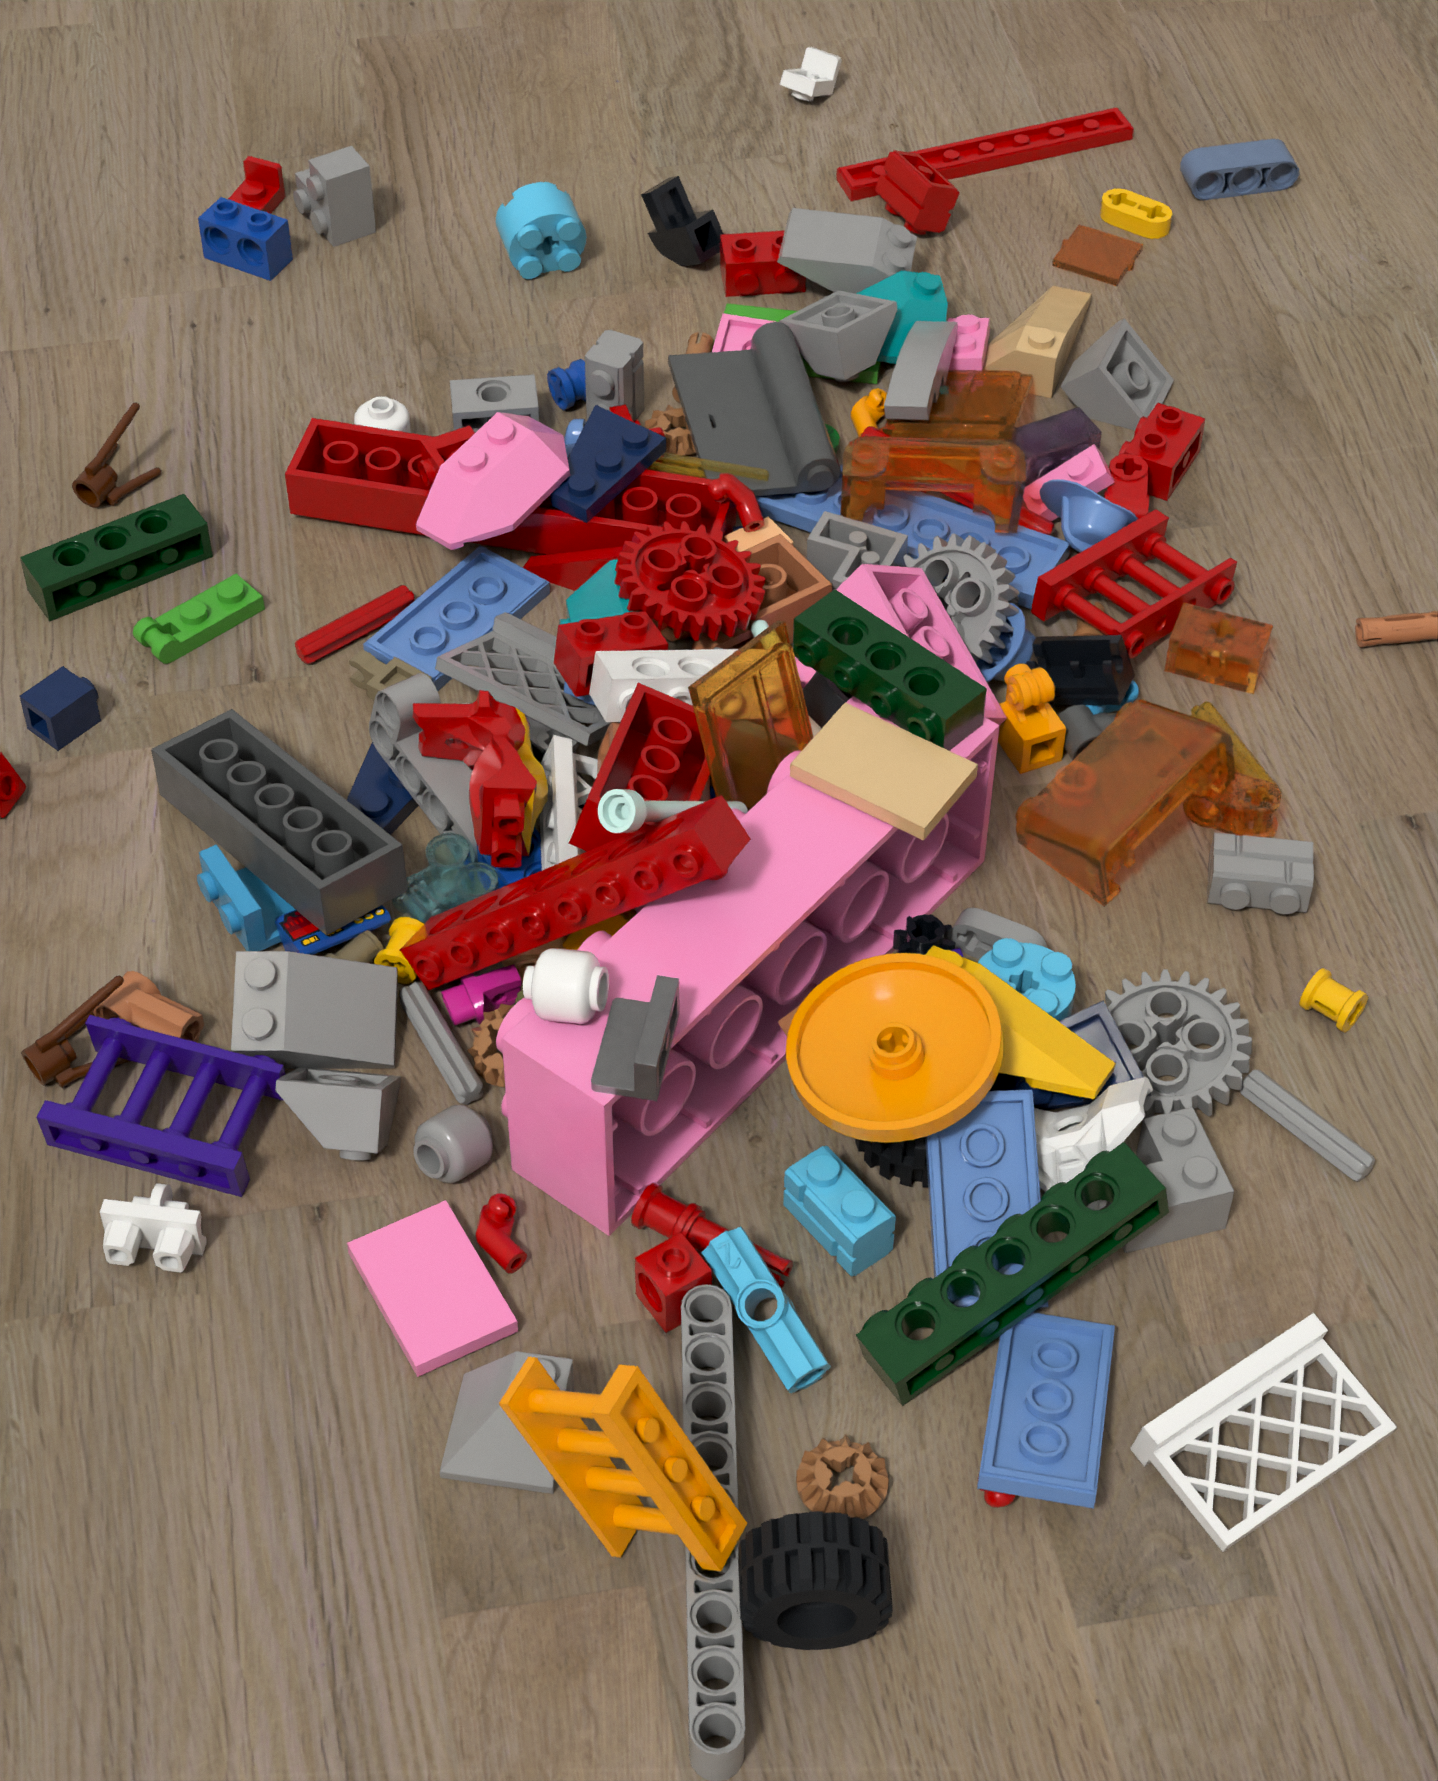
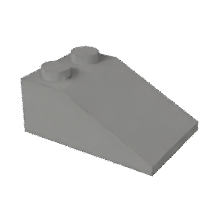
M792 208L788 215L777 262L833 292L840 290L856 294L902 270L911 271L917 236L910 233L902 225L893 224L882 217Z
M236 951L231 1051L251 1057L255 1055L270 1057L278 1064H282L284 1069H296L298 1067L318 1069H395L397 967L291 951Z

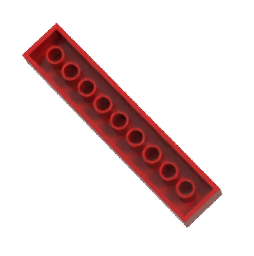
M312 418L285 472L290 514L424 535L417 531L416 523L431 486L426 487L423 484L418 471V462L422 461L421 441L434 436ZM646 469L588 523L551 506L550 494L515 530L471 543L549 555L622 547L625 541L632 542L634 532L637 531L645 535L648 525H652L661 532L664 522H668L675 530H680L682 521L688 524L691 531H697L701 524L705 525L706 534L713 536L718 531H722L723 537L721 541L724 542V536L732 533L733 526L736 525V507L730 498L722 503L715 502L708 489V484L712 479Z

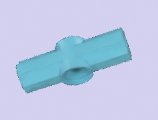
M740 1226L734 1230L725 1231L711 1240L707 1248L701 1252L730 1297L738 1317L749 1328L787 1391L792 1394L798 1390L806 1389L820 1380L824 1373L831 1368V1365L797 1314L793 1302L783 1292L745 1230ZM766 1298H776L777 1309L775 1314L765 1321H756L754 1311L757 1304Z

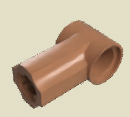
M127 971L122 976L124 983L94 1009V1016L108 1020L114 1017L121 1018L135 1027L197 1043L204 1027L202 1014L162 996L151 980L135 971Z

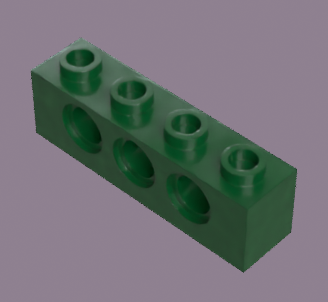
M181 494L21 556L20 560L27 590L50 622L211 558L213 554L207 522L187 496Z
M836 589L794 618L792 655L798 658L803 665L813 668L835 683L840 690L850 693L872 708L876 714L887 718L900 728L950 751L983 725L986 687Z

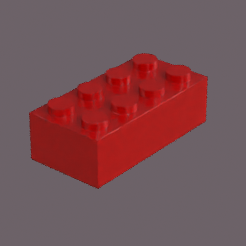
M638 682L585 802L569 844L587 852L630 834L609 832L599 821V802L605 793L613 789L634 790L644 800L700 801L730 721ZM644 822L639 829H642L656 822Z

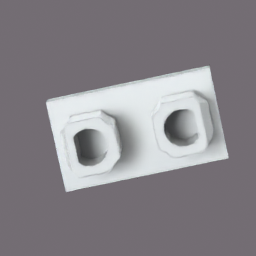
M157 1183L153 1188L150 1198L134 1196L132 1202L104 1199L100 1210L105 1231L103 1250L106 1261L110 1264L129 1266L134 1263L140 1247L154 1249L153 1258L155 1266L165 1271L182 1273L192 1254L203 1255L207 1240L206 1236H203L201 1232V1213L197 1210H189L187 1202L172 1201V1188L170 1185Z

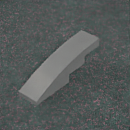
M916 321L901 348L884 403L886 419L929 420L932 403H937L940 386H945L958 330L957 322Z

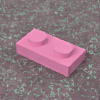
M974 315L948 318V322H957L958 325L948 373H983L990 335L989 318H978Z
M1093 444L1021 489L1020 492L1029 510L1049 521H1053L1059 516L1049 510L1041 500L1039 491L1043 483L1050 480L1064 479L1079 483L1098 493L1115 481L1102 453Z

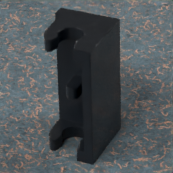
M1122 635L1036 637L1032 645L1038 664L1036 661L1026 662L1031 670L1038 667L1044 668L1055 685L1054 700L1048 702L1050 705H1120L1135 677Z

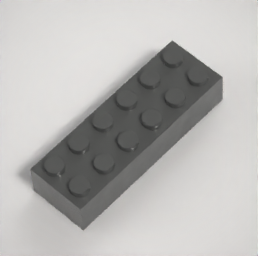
M233 709L151 749L159 794L326 936L408 891L403 845Z

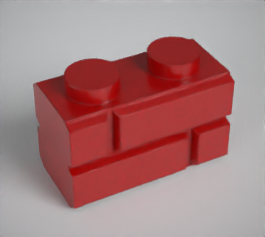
M897 150L889 152L883 167L885 173L880 175L875 188L877 194L887 202L885 209L894 215L903 217L906 220L904 227L913 233L925 235L927 231L937 233L945 231L951 216L949 210L954 209L960 194L958 189L919 154Z

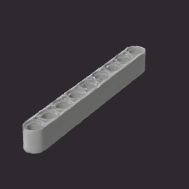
M705 1284L690 1289L683 1297L681 1304L683 1431L707 1465L720 1468L712 1473L738 1509L732 1304L730 1297L723 1289ZM710 1319L714 1322L704 1323L699 1322V1320ZM714 1367L716 1370L702 1371L699 1368ZM711 1415L718 1419L706 1421L700 1419V1417ZM739 1540L722 1569V1572L725 1574L717 1578H709L700 1574L706 1569L701 1568L685 1546L689 1758L695 1772L710 1781L728 1780L738 1773L744 1760L745 1705L742 1620L740 1619ZM717 1623L725 1626L727 1629L719 1633H709L701 1628L706 1624ZM716 1678L724 1680L729 1685L723 1689L712 1690L703 1686L702 1683ZM718 1735L727 1738L731 1743L722 1748H712L704 1744L703 1741L710 1736Z

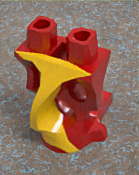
M479 690L477 700L471 704L413 703V718L418 726L423 729L419 733L418 749L421 755L460 760L472 769L469 783V803L474 837L480 854L491 855V866L520 867L522 856H529L536 819L548 800V784L545 771L533 755L530 740V723L527 717L516 707L495 701L491 693L484 690Z

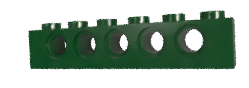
M1125 1142L1112 1151L1105 1150L1096 1154L1087 1163L1084 1171L1067 1183L1059 1182L1053 1185L1044 1193L1041 1201L1023 1215L1014 1214L1007 1218L999 1226L995 1235L979 1246L973 1245L964 1249L953 1260L952 1266L934 1279L925 1278L918 1282L909 1291L907 1298L889 1311L881 1310L872 1315L865 1322L862 1330L856 1334L863 1357L900 1404L904 1406L1167 1215L1169 1207L1166 1187ZM1097 1200L1111 1202L1110 1206L1102 1210L1088 1208L1089 1204ZM1052 1232L1068 1234L1063 1240L1058 1242L1043 1240L1046 1235ZM1016 1263L1023 1266L1015 1274L1005 1275L999 1273V1270L1007 1264ZM972 1295L978 1297V1300L969 1307H957L954 1305L963 1296ZM927 1327L934 1330L929 1337L923 1340L909 1338L910 1334L919 1328Z

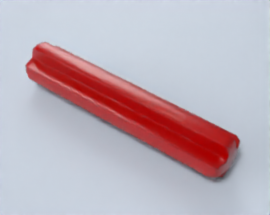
M400 585L301 637L295 642L296 653L305 664H312L390 622L415 601V596L406 585Z

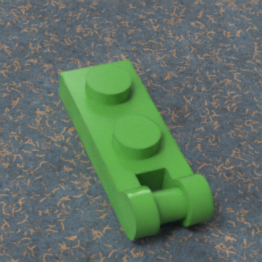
M234 574L155 619L152 617L142 618L134 626L133 636L143 646L151 647L152 654L160 662L168 664L265 610L263 596L238 574Z

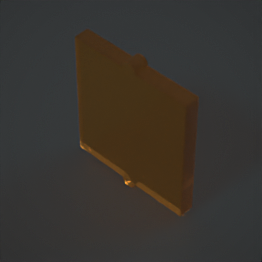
M1079 224L1071 236L1062 241V247L1054 257L1052 266L1117 286L1127 271L1134 269V261L1142 252L1143 244Z

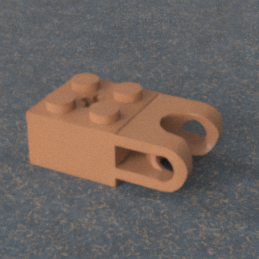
M779 534L744 551L752 553L749 563L760 564L759 575L765 577L763 589L766 591L755 621H766L780 647L783 648L793 643L794 618L832 591V583L782 534ZM652 619V621L657 627L658 621ZM749 620L746 630L736 627L733 637L727 636L720 630L717 641H713L706 633H701L699 640L694 641L692 650L714 649L715 647L723 649H760L751 632V626L755 621ZM669 626L661 631V634L671 641L691 637L690 632L683 631L680 638H675L674 628Z

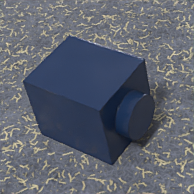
M64 666L19 696L27 729L57 751L101 721L97 704L99 696L94 685L87 678H79Z

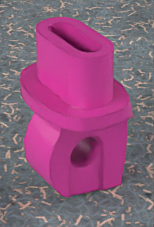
M515 965L502 967L477 977L470 973L460 977L461 985L441 991V995L454 1026L475 1019L479 1025L484 1020L483 1012L494 1011L500 1007V1004L512 1005L515 1003L517 992H520L521 978Z

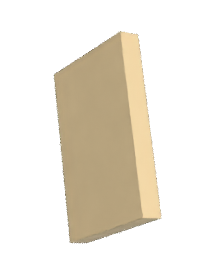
M846 702L790 763V777L923 841L975 780L978 770L977 763Z

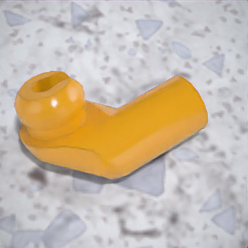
M880 388L872 389L869 395L862 397L851 410V420L859 438L868 426L878 429L876 423L885 415L884 403L887 393Z

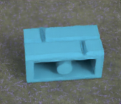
M827 1145L821 1146L791 1165L785 1171L784 1187L786 1189L784 1190L783 1205L831 1256H837L836 1261L850 1276H856L888 1255L893 1249V1232L895 1231L896 1216Z

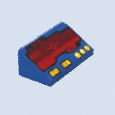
M381 905L327 936L297 910L278 916L275 919V924L285 951L313 955L352 939L363 931H371L388 924L391 917L386 908Z

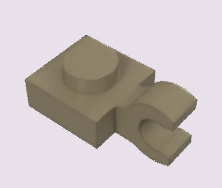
M360 650L349 660V665L358 669L350 677V681L357 687L366 689L367 697L374 701L378 691L418 673H423L432 680V677L397 657L384 664L369 652Z

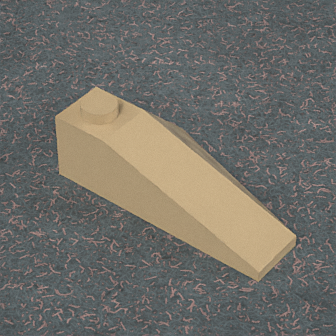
M1057 286L1049 288L988 344L983 373H972L971 381L1052 398L1091 302L1092 294Z

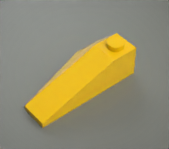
M934 945L931 947L926 955L946 960L966 970L985 987L992 997L999 1014L1004 1041L1003 1058L999 1073L1024 1077L1032 1088L1089 1099L1096 1098L1114 1072L1115 1062L981 964L966 959L954 951L944 950Z

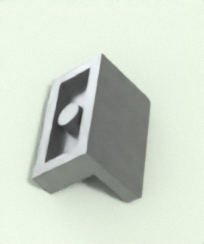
M657 975L650 1002L625 998H615L613 1000L591 1078V1089L593 1091L657 1101L679 1018V978Z

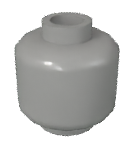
M452 1105L420 1124L414 1138L413 1153L420 1170L430 1178H435L443 1183L458 1182L487 1164L493 1153L492 1130L488 1121L482 1115L464 1105Z

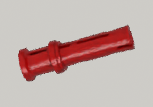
M654 1182L649 1184L641 1194L631 1218L632 1226L638 1229L646 1226L668 1238L682 1232L691 1245L700 1252L707 1248L711 1240L725 1231H730L706 1219L702 1206L696 1203L685 1205L664 1194L662 1186ZM753 1243L768 1268L789 1277L793 1261ZM771 1272L780 1287L783 1288L786 1282L781 1280V1276Z

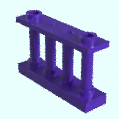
M89 1015L85 1024L95 1052L98 1053L72 1102L63 1105L48 1100L44 1101L36 1118L47 1145L242 1197L250 1177L243 1153L238 1151L263 1095L283 1100L275 1090L276 1080L286 1075L284 1066L264 1055L251 1057L135 1027L121 1018L114 1017L108 1020ZM118 1058L145 1064L121 1115L112 1118L91 1112ZM167 1070L194 1077L170 1128H165L161 1131L140 1125ZM215 1083L241 1089L240 1097L219 1141L210 1144L189 1138Z

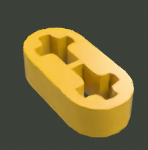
M1111 189L1102 196L1100 217L1110 225L1139 236L1159 239L1168 235L1170 231L1172 210L1161 202L1129 190Z

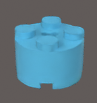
M549 182L531 183L512 193L514 198L506 206L502 203L496 214V227L510 261L519 271L520 275L525 279H533L541 273L555 270L569 272L577 268L581 263L580 255L585 248L587 237L585 228L570 195L566 191L564 193L558 190L555 184Z
M1005 938L995 942L992 950L984 954L977 962L1057 1021L1072 1015L1076 982L1072 971V962L1067 955L1061 952H1054L1037 944L1022 943L1011 938Z

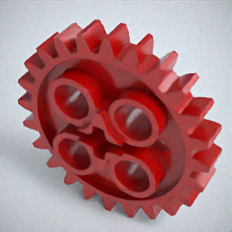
M682 521L680 530H675L670 523L664 522L661 532L652 525L647 526L645 535L637 531L634 532L632 542L625 541L622 552L619 553L614 583L620 586L619 598L629 599L627 609L629 611H646L651 620L658 621L657 628L660 632L669 626L674 628L675 638H680L683 631L690 632L694 641L699 640L701 633H706L713 641H717L720 630L727 636L733 637L736 627L746 630L749 620L755 621L766 591L763 589L765 577L759 575L760 564L749 563L752 555L750 551H736L739 541L733 540L725 543L721 541L723 537L722 531H718L713 536L706 534L705 525L701 524L697 531H691L688 524Z

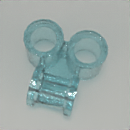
M454 833L441 834L434 837L426 847L428 867L417 874L407 877L408 891L392 899V904L399 912L408 913L411 918L425 923L430 917L499 889L498 874L488 864L472 862L470 847L465 838Z

